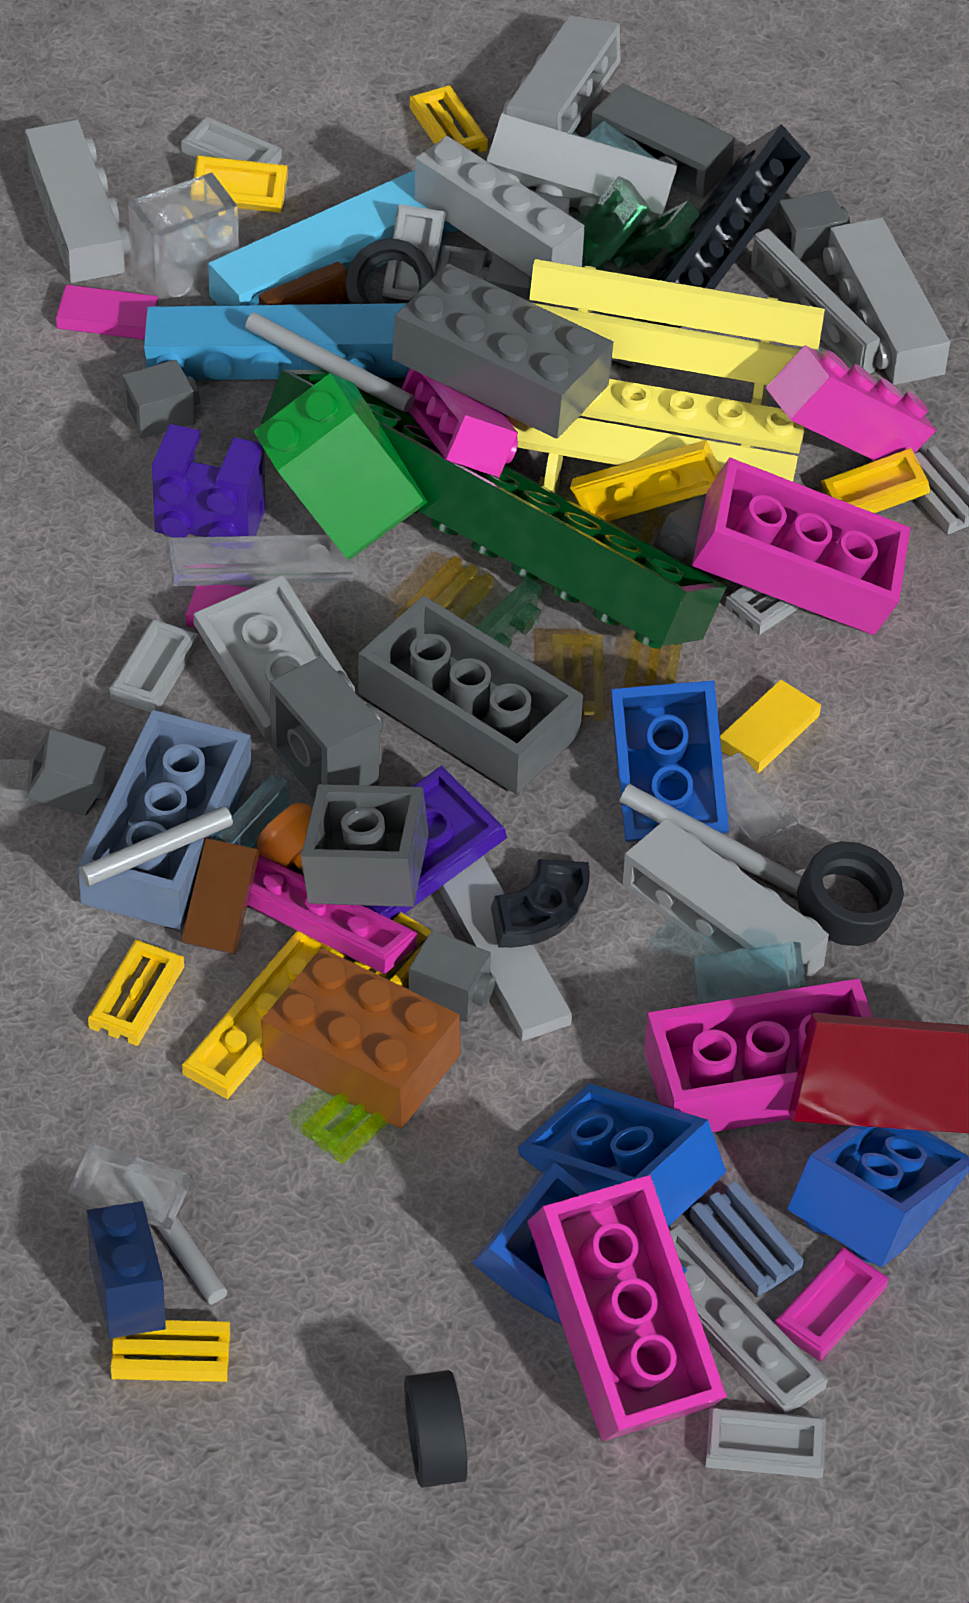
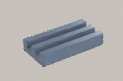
M736 1181L727 1186L726 1193L721 1195L719 1192H716L709 1196L707 1204L702 1205L699 1202L691 1207L690 1219L756 1297L802 1271L803 1258ZM731 1206H733L736 1209V1211L742 1216V1218L748 1223V1225L754 1230V1232L760 1237V1239L778 1258V1260L783 1264V1266H781V1264L775 1259V1257L769 1252V1250L763 1245V1243L757 1238V1236L751 1231V1229L745 1224V1222L739 1217V1215L733 1210ZM718 1214L738 1237L739 1242L768 1272V1275L764 1277L713 1218L714 1215Z

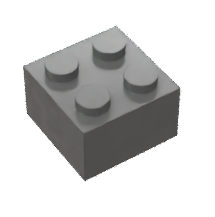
M320 656L270 681L271 748L314 798L318 784L379 786V765L382 764L380 753L382 721L377 710L369 703L364 704L356 695L350 680L344 672L336 671L323 656Z
M318 784L301 855L308 903L414 907L429 835L423 787Z

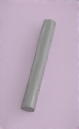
M225 806L217 808L79 868L81 877L86 886L94 885L232 826L231 814Z
M142 1166L131 1169L125 1175L126 1183L137 1199L143 1201L145 1211L208 1304L212 1305L224 1299L228 1292L148 1173Z

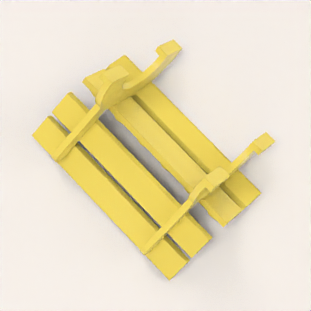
M535 259L529 300L578 308L577 311L533 303L614 341L612 358L754 383L752 401L747 403L609 379L608 387L580 416L739 443L741 446L707 440L720 469H722L728 458L731 457L792 482L794 481L798 456L755 449L753 446L799 454L805 427L790 420L781 408L766 406L765 389L766 385L771 383L801 349L775 345L772 342L800 347L806 345L818 350L825 312L824 308L778 301V298L768 297L766 299L596 270V267L585 266L584 268ZM591 311H597V312L608 313V314H614V315H620V316H626V317H631V318H637V319H643V320L661 322V323H666V324H672V325L690 327V328H695V329H701V330L719 332V333H724V334H730V335L748 337V338H753V339H759V340H761V341H760V342H757V341H751V340H746V339H740V338L722 336V335H717V334H711V333L693 331V330H688V329H682V328L664 326V325H659V324H653V323H647V322L629 320V319H624V318H618V317L600 315V314L591 313ZM508 415L506 417L518 432L517 448L549 453L545 477L540 478L539 484L555 493L559 489L563 456L621 465L704 440L584 418H577L558 439H555Z

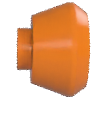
M297 802L274 818L256 839L257 850L260 851L259 855L287 869L296 865L299 870H303L301 855L313 807L309 804Z

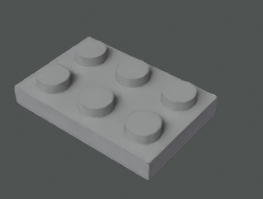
M284 575L194 613L196 629L264 739L271 736V680L320 656H323L336 671L340 670L345 673Z

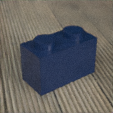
M143 1201L86 1210L89 1259L108 1338L166 1329L163 1276Z

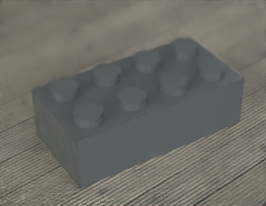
M448 263L395 315L392 360L558 439L608 387L614 341Z
M424 595L358 653V694L516 795L580 735L583 694Z

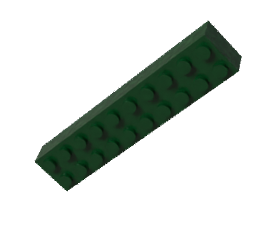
M282 370L261 424H264L329 373L325 370ZM357 388L427 500V503L415 511L414 514L421 512L432 518L431 525L441 532L454 536L461 534L472 540L471 547L485 556L492 558L501 556L513 563L511 570L518 575L531 580H538L540 578L553 585L551 591L556 596L573 603L582 601L594 608L592 614L599 620L614 626L623 624L636 631L634 638L646 646L661 649L662 646L673 644L681 646L685 642L703 640L727 587L726 585L505 465L500 477H496L447 461L412 414L404 413Z

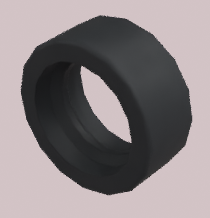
M394 238L378 240L361 249L350 263L345 280L347 296L351 304H370L364 287L367 275L374 267L385 261L399 260L410 265L418 275V292L436 275L423 251L410 242Z
M845 841L824 846L812 858L800 879L796 892L798 907L802 915L818 922L822 929L829 934L828 940L840 945L862 946L876 941L889 928L900 910L904 897L902 879L890 860L878 850L858 842ZM836 874L846 875L858 880L870 890L876 900L877 910L871 913H858L840 906L830 897L825 889L823 877Z
M444 1370L405 1376L404 1398L408 1435L415 1475L419 1486L424 1488L465 1482L468 1474L466 1439L460 1398L453 1372Z

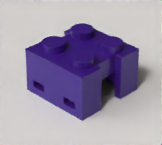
M169 424L152 463L155 532L166 534L176 539L186 538L188 534L209 538L212 544L222 549L233 548L249 552L266 511L265 450L259 442L233 437L221 467L197 463L193 461L195 459V449L201 437L200 430Z

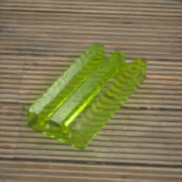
M341 1092L302 1125V1134L308 1139L313 1138L317 1141L318 1146L325 1152L330 1151L334 1154V1159L343 1165L380 1132L388 1122H386L383 1114L376 1111L341 1142V1138L370 1114L365 1111V1105L359 1103L352 1109L351 1114L331 1132L324 1129L329 1122L350 1105L348 1103V1096Z

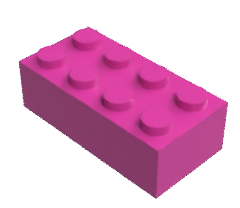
M729 457L706 492L692 566L875 635L899 603L911 527Z
M860 978L648 1012L644 1054L659 1104L708 1119L712 1132L792 1119L788 1111L811 1013L873 1018Z
M650 1175L543 1206L528 1221L602 1442L706 1410L727 1397Z

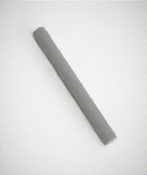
M253 312L248 317L245 328L328 373L335 374L354 383L357 388L404 413L411 409L415 400L414 395L256 312Z
M628 784L620 798V803L658 823H662L668 818L683 830L694 833L702 844L719 856L733 861L739 867L797 897L796 892L802 877L801 875L631 784Z

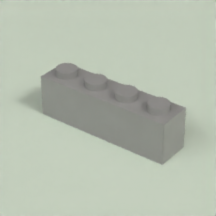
M570 15L561 29L554 32L551 43L545 52L538 55L535 66L528 76L522 78L512 99L506 101L503 114L572 134L621 62L620 23Z
M501 113L487 158L488 163L531 191L570 198L569 206L577 208L583 215L595 219L604 217L622 222L625 227L638 232L658 231L677 166L503 113Z
M78 120L25 129L27 163L70 282L125 273L124 254L131 253L130 239L126 227H118L119 211L115 197H107L106 195L108 193V183L103 166H95L97 155L92 137H84Z
M446 136L415 158L414 200L428 209L444 211L447 222L531 278L535 259L582 267L584 225L478 155Z
M883 217L831 227L829 245L823 251L824 266L829 275L836 277L839 283L842 302L846 306H851L854 313L880 338L876 359L877 368L885 370L893 385L945 375L950 340Z
M666 818L625 853L622 883L624 887L768 992L772 993L799 988L824 966L829 934L822 929L818 922L797 912L782 901L775 891L761 886L744 874L733 861L722 858L702 844L699 838L691 831L683 830Z

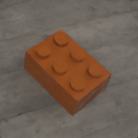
M323 948L316 953L261 1019L264 1061L400 1129H403L460 1056V1014Z

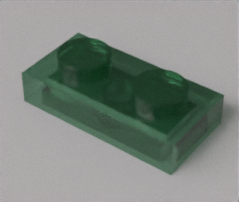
M618 176L581 220L580 223L584 225L582 267L591 266L596 267V270H602L652 210L629 180Z
M688 200L630 230L609 257L621 270L636 262L640 266L646 265L662 249L667 247L669 251H673L685 243L691 236L688 229L700 213Z
M527 576L476 628L510 648L512 644L511 639L518 632H521L523 635L527 634L538 621L541 610L537 606L543 587Z

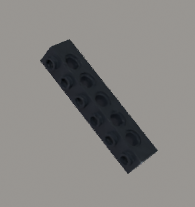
M782 124L745 148L652 272L649 279L715 290L811 158ZM635 318L637 321H641V322L659 324V325L670 326V327H676V328H682V327H683V326H678V325H672V324H666V323H661V322H655V321H649V320H643V319H637V318Z

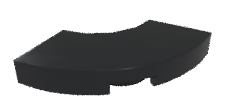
M538 859L533 873V881L528 887L513 894L495 895L491 905V912L498 948L523 947L537 944L554 937L567 928L579 913L586 896L590 878L589 863Z

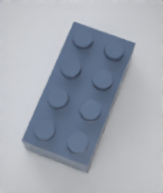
M152 710L78 863L81 904L182 930L187 919L205 838L222 841L227 828L89 887L84 883L79 868L222 806H225L229 810L231 817H233L252 775L251 735Z

